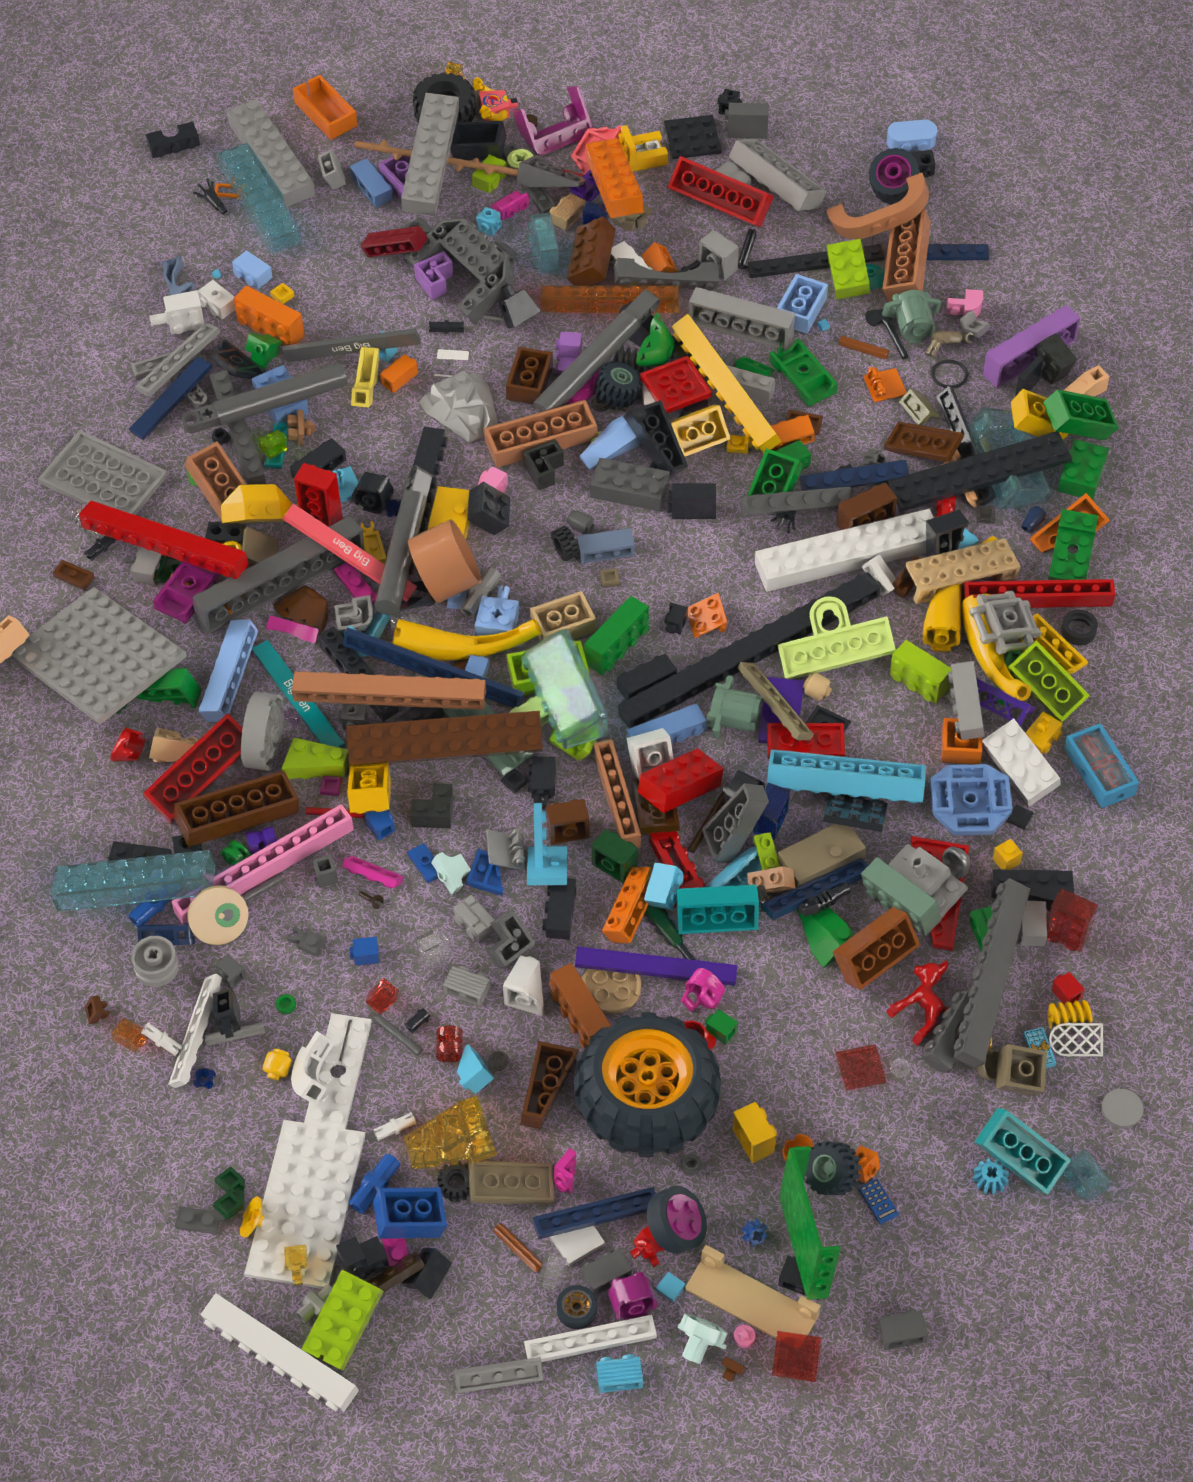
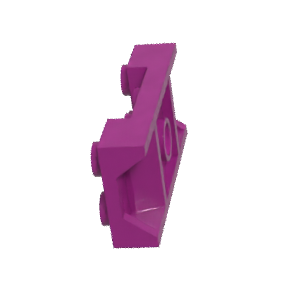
M182 561L153 599L154 609L186 624L194 614L192 597L199 592L209 589L212 583L216 584L222 574ZM186 582H194V584L190 586L185 585Z

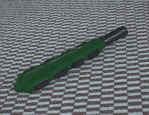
M648 904L644 913L648 917L647 921L655 926L658 934L665 937L664 941L678 949L685 959L695 960L683 944V934H678V930L675 928L676 924L668 918L669 914L667 911Z

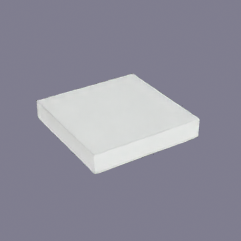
M594 1226L550 1237L568 1266L605 1246L604 1240Z

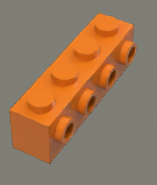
M631 867L602 929V932L610 942L631 943L648 906L644 897L653 871L651 867Z

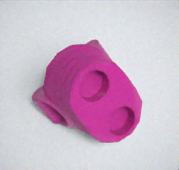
M698 968L686 983V991L680 1001L689 1011H693L699 1005L708 1009H714L718 1007L719 1001H721L722 995H724L725 987L711 971ZM691 992L695 993L697 997L695 1003L688 997Z

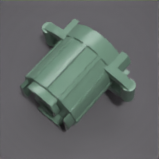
M920 290L905 291L901 294H894L892 297L893 301L885 303L882 315L897 318L901 334L904 339L909 340V343H922L926 337L935 332V322L932 314L939 312L941 300L930 298L928 292L924 293Z
M732 676L726 677L725 684L716 683L715 686L717 688L714 693L711 711L707 713L706 719L709 720L707 726L713 727V737H720L722 726L748 732L755 731L760 718L758 713L759 705H762V697L758 696V694L732 689Z

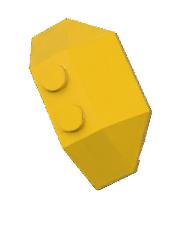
M275 484L239 485L221 504L222 523L286 522L283 520V517L292 506V502Z
M1038 613L1033 615L1036 626L1040 628L1042 633L1041 636L1032 638L1033 641L1037 640L1069 674H1074L1088 664V661Z

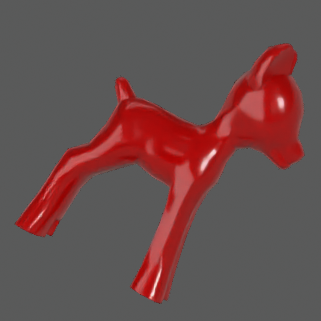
M947 960L939 965L927 963L923 966H916L913 973L920 979L922 984L912 994L891 1004L890 1008L886 1010L891 1018L915 1003H918L925 1010V1025L912 1039L916 1046L936 1027L937 1018L948 1009L943 1001L932 991V987L941 980L942 975L948 968L949 962Z

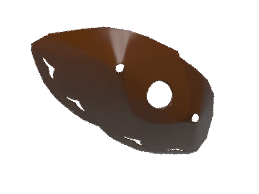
M304 585L274 603V609L284 618L293 619L294 622L303 625L304 623L300 619H305L306 626H317L319 630L318 635L326 627L329 614L327 600L308 586Z

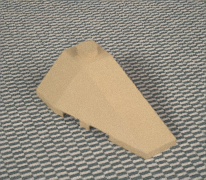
M156 728L149 758H152L157 763L177 761L198 741V738L191 736L184 739L179 732Z

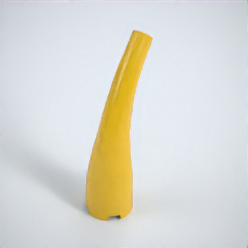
M991 536L980 544L995 541L998 539L994 536ZM964 583L937 589L930 601L923 625L922 640L924 645L928 644L932 647L933 651H951V647L958 646L960 643L961 604Z
M973 595L967 597L961 604L962 620L969 645L986 676L1000 690L1018 700H1026L1031 694L1029 685L1012 677L1005 664L1003 654H997L995 642L985 645L981 643L979 630L974 618L969 613L971 608L979 605L976 598H973ZM980 614L987 633L991 634L984 614Z
M398 619L392 644L438 661H455L469 659L470 655L484 657L511 649L541 635L542 630L537 620L532 619L519 625L518 628L504 633L470 636Z

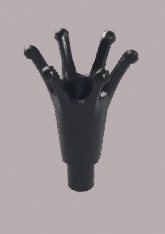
M209 178L206 179L209 187L207 190L198 183L197 185L203 190L204 195L195 191L193 194L207 200L222 215L227 213V209L223 206L224 204L215 192L214 182H209Z
M797 511L781 512L770 521L773 522L781 517V521L776 526V529H779L782 523L787 521V534H789L791 522L792 529L796 530L795 514Z

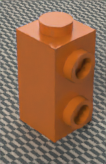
M406 354L396 359L392 365L380 373L381 385L395 393L418 374L416 360L408 357Z

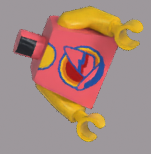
M475 77L472 81L474 90H479V103L481 107L479 113H481L484 121H503L510 117V109L518 108L517 98L507 99L504 90H493L482 85L483 81L479 77Z

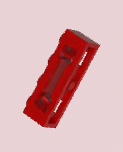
M677 831L649 834V844L659 863L675 866L668 854L671 852L672 846L673 855L684 874L683 882L679 889L705 887L703 879L701 877L698 878L696 874L697 870L694 862H690L688 859L686 847L681 846Z

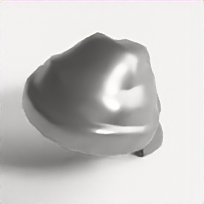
M949 847L945 849L942 855L943 864L949 867L951 875L955 878L960 879L964 877L970 867L969 856L960 848Z

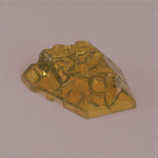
M478 1095L456 1102L403 1136L413 1169L437 1167L440 1165V1162L450 1161L451 1165H456L458 1160L470 1159L471 1163H475L497 1155Z

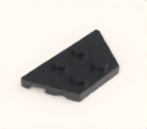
M226 339L223 340L222 345H219L213 351L211 359L218 366L223 367L234 377L252 379L267 372Z

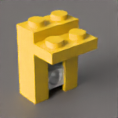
M621 126L619 141L633 172L668 165V152L666 147H662L660 144V140H662L660 131L631 136L628 126Z

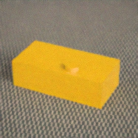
M438 486L427 530L452 519L466 539L470 521L467 520L469 490Z

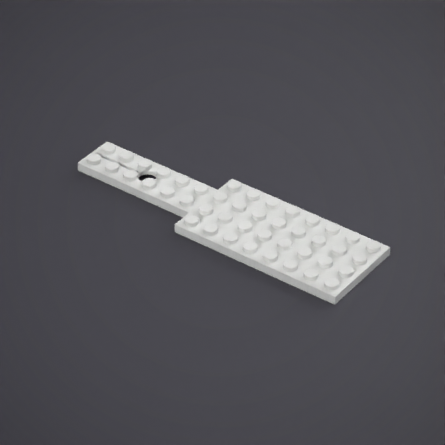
M331 1013L326 1037L332 1039L335 1044L323 1061L319 1072V1080L327 1089L317 1105L309 1102L304 1123L289 1120L283 1121L262 1203L264 1220L260 1227L256 1226L244 1273L245 1277L323 1289L331 1283L338 1254L336 1245L340 1244L365 1140V1132L347 1130L346 1127L370 1032L371 1019ZM342 1065L346 1068V1073L341 1075L340 1078H335L330 1073L332 1067Z

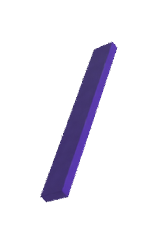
M578 946L576 951V968L690 980L698 968H704L711 971L723 985H736L737 965Z

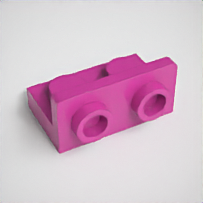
M516 190L490 205V209L500 212V219L503 221L511 218L520 210H525L529 206V195L527 193L521 195Z
M571 1148L567 1150L554 1166L555 1187L563 1193L566 1191L569 1194L573 1192L574 1175L577 1171L575 1170L577 1164L576 1152Z

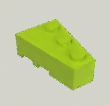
M293 738L282 766V771H285L289 780L295 778H323V776L345 777L349 767L348 749Z

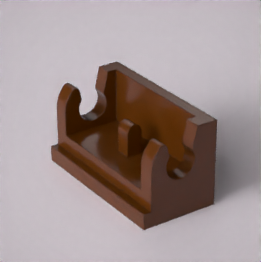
M915 556L911 561L917 560V559H920V558L917 557V556ZM906 567L893 581L892 585L895 589L892 591L904 599L915 585Z

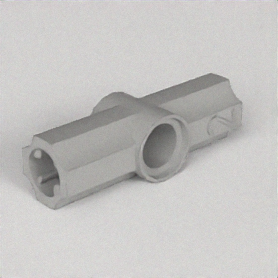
M486 569L481 577L482 583L470 588L469 596L460 608L464 616L475 618L478 614L482 596L492 597L493 589L501 579V574L496 569Z

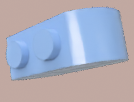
M927 119L894 122L888 127L887 145L890 149H904L907 152L929 150L936 144L937 127L932 121Z

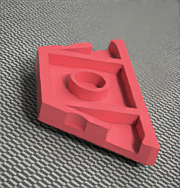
M617 126L614 129H608V127L587 129L571 155L583 174L590 170L586 159V144L612 138L619 139L621 126Z

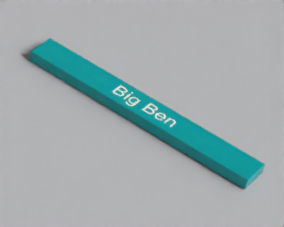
M266 640L253 647V654L317 741L321 744L344 748V742L314 702H298L293 700L292 686L294 675L270 642Z

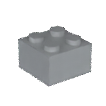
M712 230L699 241V261L718 263L720 279L724 281L738 270L739 247L735 243L729 241L715 230Z

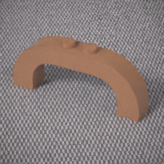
M923 173L906 178L909 189L907 195L901 201L861 217L848 216L843 204L827 209L826 211L834 230L840 236L848 239H863L912 220L924 209L929 198V190Z

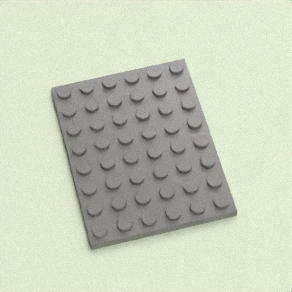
M93 587L32 633L22 645L13 651L10 657L101 725L185 659L187 655L180 647Z

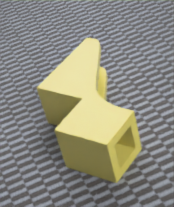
M361 347L356 382L352 388L351 406L369 408L373 403V387L378 381L379 348Z

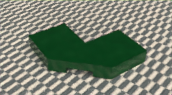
M231 1166L215 1177V1183L226 1194L213 1203V1207L227 1220L241 1211L244 1206L245 1179Z

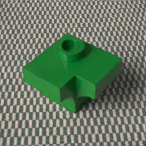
M250 333L245 350L252 353L251 360L260 367L266 368L269 362L278 356L282 341L269 334L258 335Z

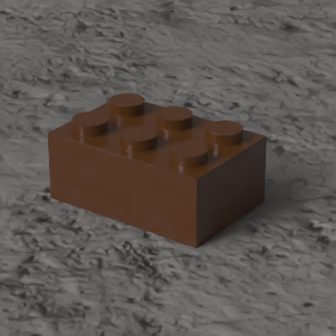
M518 347L506 383V400L534 404V401L546 390L553 369V352Z
M885 482L874 486L866 492H861L855 497L843 500L838 505L837 527L840 530L895 517L896 495Z

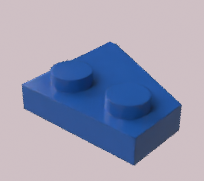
M478 849L466 880V885L502 896L503 887L498 865L489 864L488 851Z

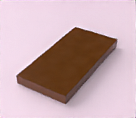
M898 422L884 444V450L950 462L964 436L961 432Z

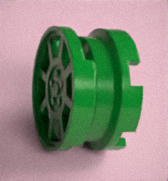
M231 840L228 843V847L223 848L220 852L223 859L229 865H236L251 856L249 851L235 840Z

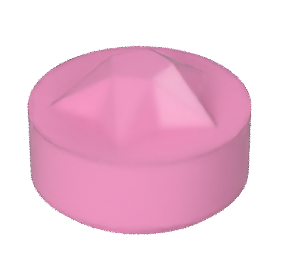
M748 1325L738 1326L733 1336L735 1344L741 1348L752 1346L755 1342L754 1329Z

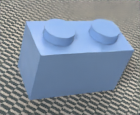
M247 250L232 262L235 276L244 279L249 286L259 289L273 278L271 267Z

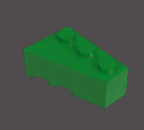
M179 668L169 670L136 697L141 700L160 703L163 700L174 701L173 705H180V702L191 704L192 708H196L202 689L187 669Z

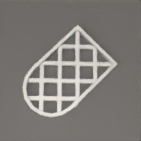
M1068 1022L1059 1024L1050 1032V1046L1057 1054L1067 1057L1103 1056V1023ZM1070 1025L1065 1031L1060 1027ZM1074 1025H1083V1027L1078 1030ZM1089 1026H1098V1027H1097L1095 1030H1092ZM1071 1027L1077 1032L1072 1038L1066 1033ZM1086 1027L1091 1031L1087 1037L1081 1033ZM1057 1028L1063 1032L1058 1037L1053 1034ZM1099 1028L1100 1037L1095 1033ZM1064 1034L1070 1039L1065 1045L1059 1040ZM1093 1034L1099 1039L1094 1045L1088 1040ZM1078 1035L1084 1039L1079 1045L1074 1041ZM1057 1041L1063 1046L1059 1051L1053 1047ZM1071 1042L1077 1046L1072 1052L1067 1048ZM1085 1042L1091 1046L1087 1052L1081 1048ZM1099 1043H1100V1051L1096 1048V1046H1097ZM1065 1049L1069 1054H1064L1061 1052ZM1078 1049H1080L1084 1054H1074V1053H1075ZM1094 1049L1098 1054L1089 1053Z

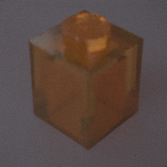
M124 1017L112 1032L115 1043L134 1053L146 1041V1036L141 1034L143 1028Z

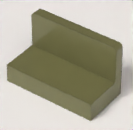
M909 389L899 401L918 425H924L931 416L936 418L941 416L919 391Z

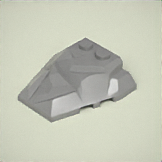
M465 370L433 384L431 392L425 394L419 402V405L431 419L435 418L440 422V425L451 429L453 434L468 444L485 437L484 428L498 425L490 388L481 374H469Z

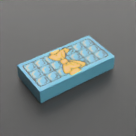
M1044 1028L1024 1031L1023 1036L1028 1048L1047 1051L1046 1068L1056 1066V1061Z

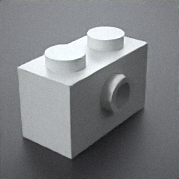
M214 280L198 290L201 306L207 307L213 316L224 319L235 311L234 296Z

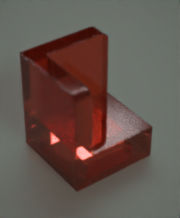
M383 978L368 992L366 1003L377 1013L382 1014L397 1000L399 990L387 979Z

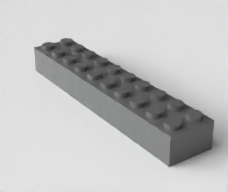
M352 516L341 519L339 522L329 526V528L364 550L363 529ZM308 537L267 559H263L258 564L246 568L238 579L229 577L221 583L215 584L211 588L193 596L195 620L205 633L209 634L227 625L231 620H236L344 564L346 561ZM226 603L233 613H228V610L225 608L223 604Z

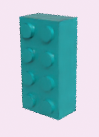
M757 885L677 889L678 934L758 930L759 899Z
M1000 1108L996 1109L974 1142L1036 1191L1047 1195L1071 1161L1070 1158L1008 1110Z

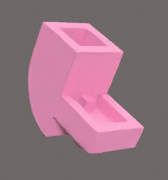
M966 289L965 299L948 298L946 314L964 316L969 311H974L977 317L981 312L983 291Z

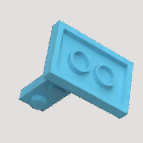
M534 803L535 847H528L527 885H567V846L547 847V845H543V840H547L546 828L542 826V823H546V811H542V803Z

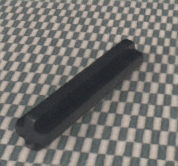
M749 229L738 259V269H746L757 236L755 229Z

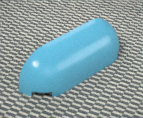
M756 846L747 849L737 856L706 887L747 885V873L762 870Z

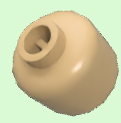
M818 673L809 675L803 685L805 694L816 701L822 700L823 697L828 698L832 691V688L829 687L830 680Z

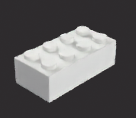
M1012 719L982 740L985 751L1002 773L1009 776V782L1028 806L1060 786V777L1015 719Z

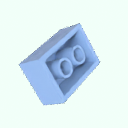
M798 274L795 275L777 309L795 313L794 330L808 334L827 299L828 284Z

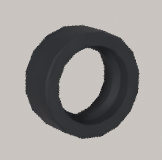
M1081 609L1072 610L1063 618L1062 636L1073 645H1087L1095 639L1098 628L1097 619L1088 611ZM1073 621H1082L1090 626V632L1078 634L1071 631L1068 625Z

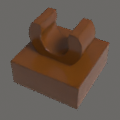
M91 996L85 1005L89 1024H95L100 1018L104 1019L110 1014V1011L103 1010L108 1003L101 1001L99 996Z
M726 1356L721 1363L727 1367L722 1377L729 1382L733 1381L736 1373L743 1376L747 1370L746 1367Z

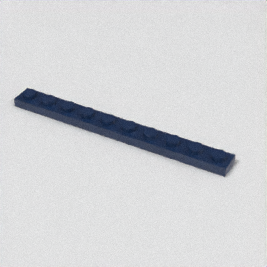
M348 627L344 633L343 646L430 678L485 680V698L512 708L519 707L522 704L524 692Z

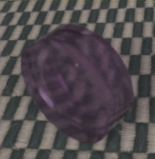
M289 708L284 711L286 721L293 728L301 723V718L295 709Z

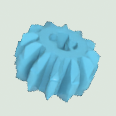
M990 1158L986 1160V1163L980 1161L979 1167L974 1168L975 1175L973 1176V1181L977 1182V1189L984 1187V1194L991 1190V1193L994 1195L996 1194V1189L1002 1192L1004 1186L1008 1185L1009 1171L1005 1170L1006 1167L1004 1165H998L999 1162L997 1160L991 1162Z

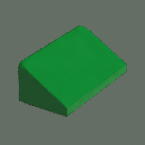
M746 356L738 359L735 364V368L770 377L774 371L773 368Z

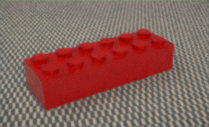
M682 156L679 157L667 186L669 189L758 227L762 226L774 195Z
M227 713L145 790L143 797L171 824L175 820V803L201 796L241 757L243 728Z

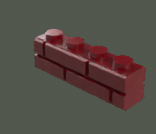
M420 226L372 232L367 234L365 240L361 243V248L367 257L416 252L421 250L427 240V236Z

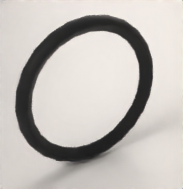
M946 359L937 362L933 366L931 376L933 381L943 388L948 386L958 388L967 381L968 371L959 361ZM954 363L963 369L965 376L956 385H945L936 379L935 370L941 364Z

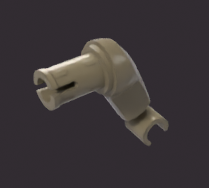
M936 331L930 336L932 341L925 354L929 356L933 350L931 357L935 358L940 346L943 344L960 343L961 340L967 344L973 343L974 341H969L967 337L974 334L965 333L961 335V332Z

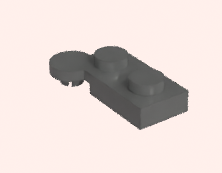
M179 1207L175 1228L217 1234L219 1222L227 1219L215 1208L213 1211Z

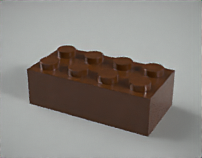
M604 216L581 225L576 230L566 278L578 290L606 279L616 229Z

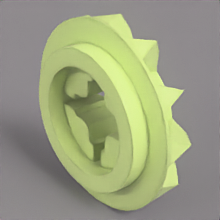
M516 149L509 153L507 162L511 168L519 169V163L522 161L518 162V160L525 161L533 157V154L525 149Z

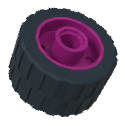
M889 148L874 157L868 173L869 181L876 197L882 202L892 205L901 201L907 195L909 187L906 178L921 172L916 158L910 152L904 149Z

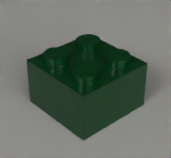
M604 829L591 845L592 865L624 884L631 867H638V848L632 842H627L620 838L615 832Z

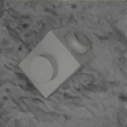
M969 311L960 319L963 332L973 333V337L979 338L990 329L988 322L976 319L974 311Z

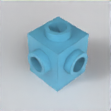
M488 207L479 212L476 218L478 231H482L492 237L502 224L500 212Z

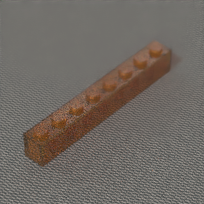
M542 286L540 294L542 312L619 313L623 305L634 301L645 289L661 300L660 305L653 313H679L681 299L679 286Z

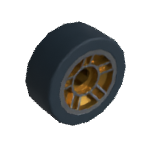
M572 1285L565 1288L559 1294L556 1301L557 1316L566 1327L583 1329L595 1320L597 1315V1299L590 1289L581 1285ZM576 1304H579V1310L573 1309Z

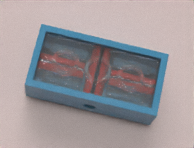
M1101 723L1066 737L1064 750L1101 808L1136 795L1139 781Z

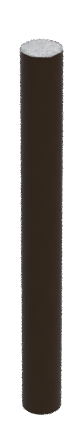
M723 792L720 794L687 851L695 853L704 838L703 827L724 805L725 794Z

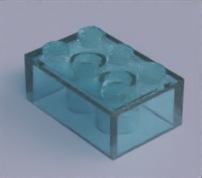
M551 214L530 215V222L527 225L528 232L531 234H528L529 245H533L531 247V255L535 258L533 259L534 269H538L539 275L559 273V252Z

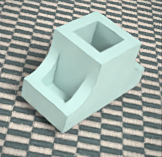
M441 852L431 862L437 871L439 880L444 882L451 895L461 889L463 886L462 879L471 871L461 854L449 857Z

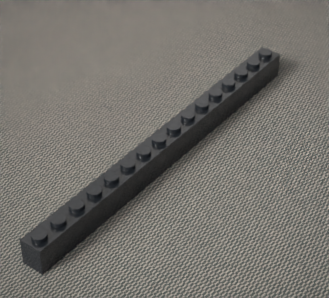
M869 572L862 575L859 574L853 580L842 583L838 588L827 591L823 596L812 599L808 604L794 609L793 612L780 616L776 621L765 624L755 632H750L746 637L732 642L731 645L717 650L714 654L702 658L693 665L687 666L679 673L672 674L664 681L655 683L649 689L638 692L634 697L623 700L618 705V715L629 729L646 723L711 688L716 683L724 681L727 676L740 672L738 669L740 662L757 663L779 651L778 644L801 639L813 633L810 610L819 599L824 597L838 598L845 604L847 612L850 613L880 597L881 586ZM826 610L823 613L822 627L839 619L832 610Z

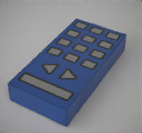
M878 1179L859 1187V1192L879 1225L898 1216V1211Z

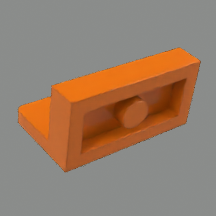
M654 242L642 254L645 264L654 271H666L668 273H676L678 271L667 248L657 242Z

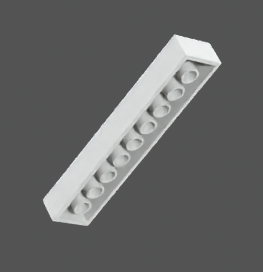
M930 509L758 550L755 551V565L764 588L768 592L861 569L862 565L877 555H880L886 563L926 553V520L932 519L933 515Z

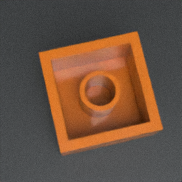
M943 718L941 763L980 764L982 737L961 740V734L956 733L955 722L959 720L956 718Z

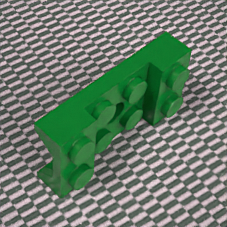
M799 338L794 341L790 349L780 354H776L773 351L769 352L770 364L778 373L782 372L798 390L799 398L807 407L837 393L838 383ZM800 369H804V370H808V371H806V372H801Z
M1062 509L1048 580H1086L1098 515ZM1074 546L1078 549V552L1071 554L1068 548Z

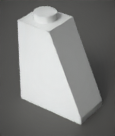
M520 955L503 985L504 1005L543 1016L544 1006L540 961L531 956L525 957Z

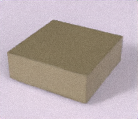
M618 568L599 570L602 588L620 586Z

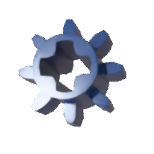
M757 1218L754 1221L747 1220V1224L741 1228L743 1233H745L742 1239L745 1242L749 1241L752 1247L755 1244L763 1245V1241L768 1237V1234L765 1232L768 1227L764 1223L761 1224Z

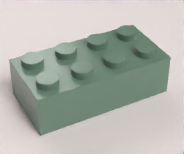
M878 857L861 873L866 894L872 900L877 899L887 911L894 907L906 912L916 933L921 932L926 936L942 920L935 899Z

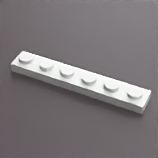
M218 974L204 979L182 1043V1048L180 1049L168 1084L174 1088L187 1084L191 1077L190 1071L196 1062V1053L202 1044V1036L209 1024L210 1012L213 1010V993L219 992L221 988L222 977Z
M648 1315L524 1341L527 1359L541 1357V1362L655 1339L657 1334L653 1317Z

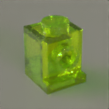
M278 429L263 438L262 436L258 437L260 450L269 460L287 450V437Z

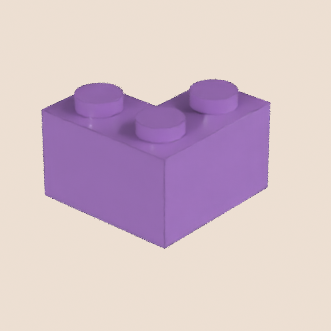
M444 251L414 264L415 279L431 300L447 294L446 279L453 276V265Z
M561 332L560 339H556V349H559L557 350L556 361L559 362L555 364V374H558V377L582 353V333Z

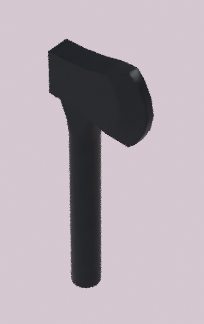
M883 309L867 311L865 315L866 322L873 327L882 323L886 327L901 358H908V354L891 324L892 317L883 316Z

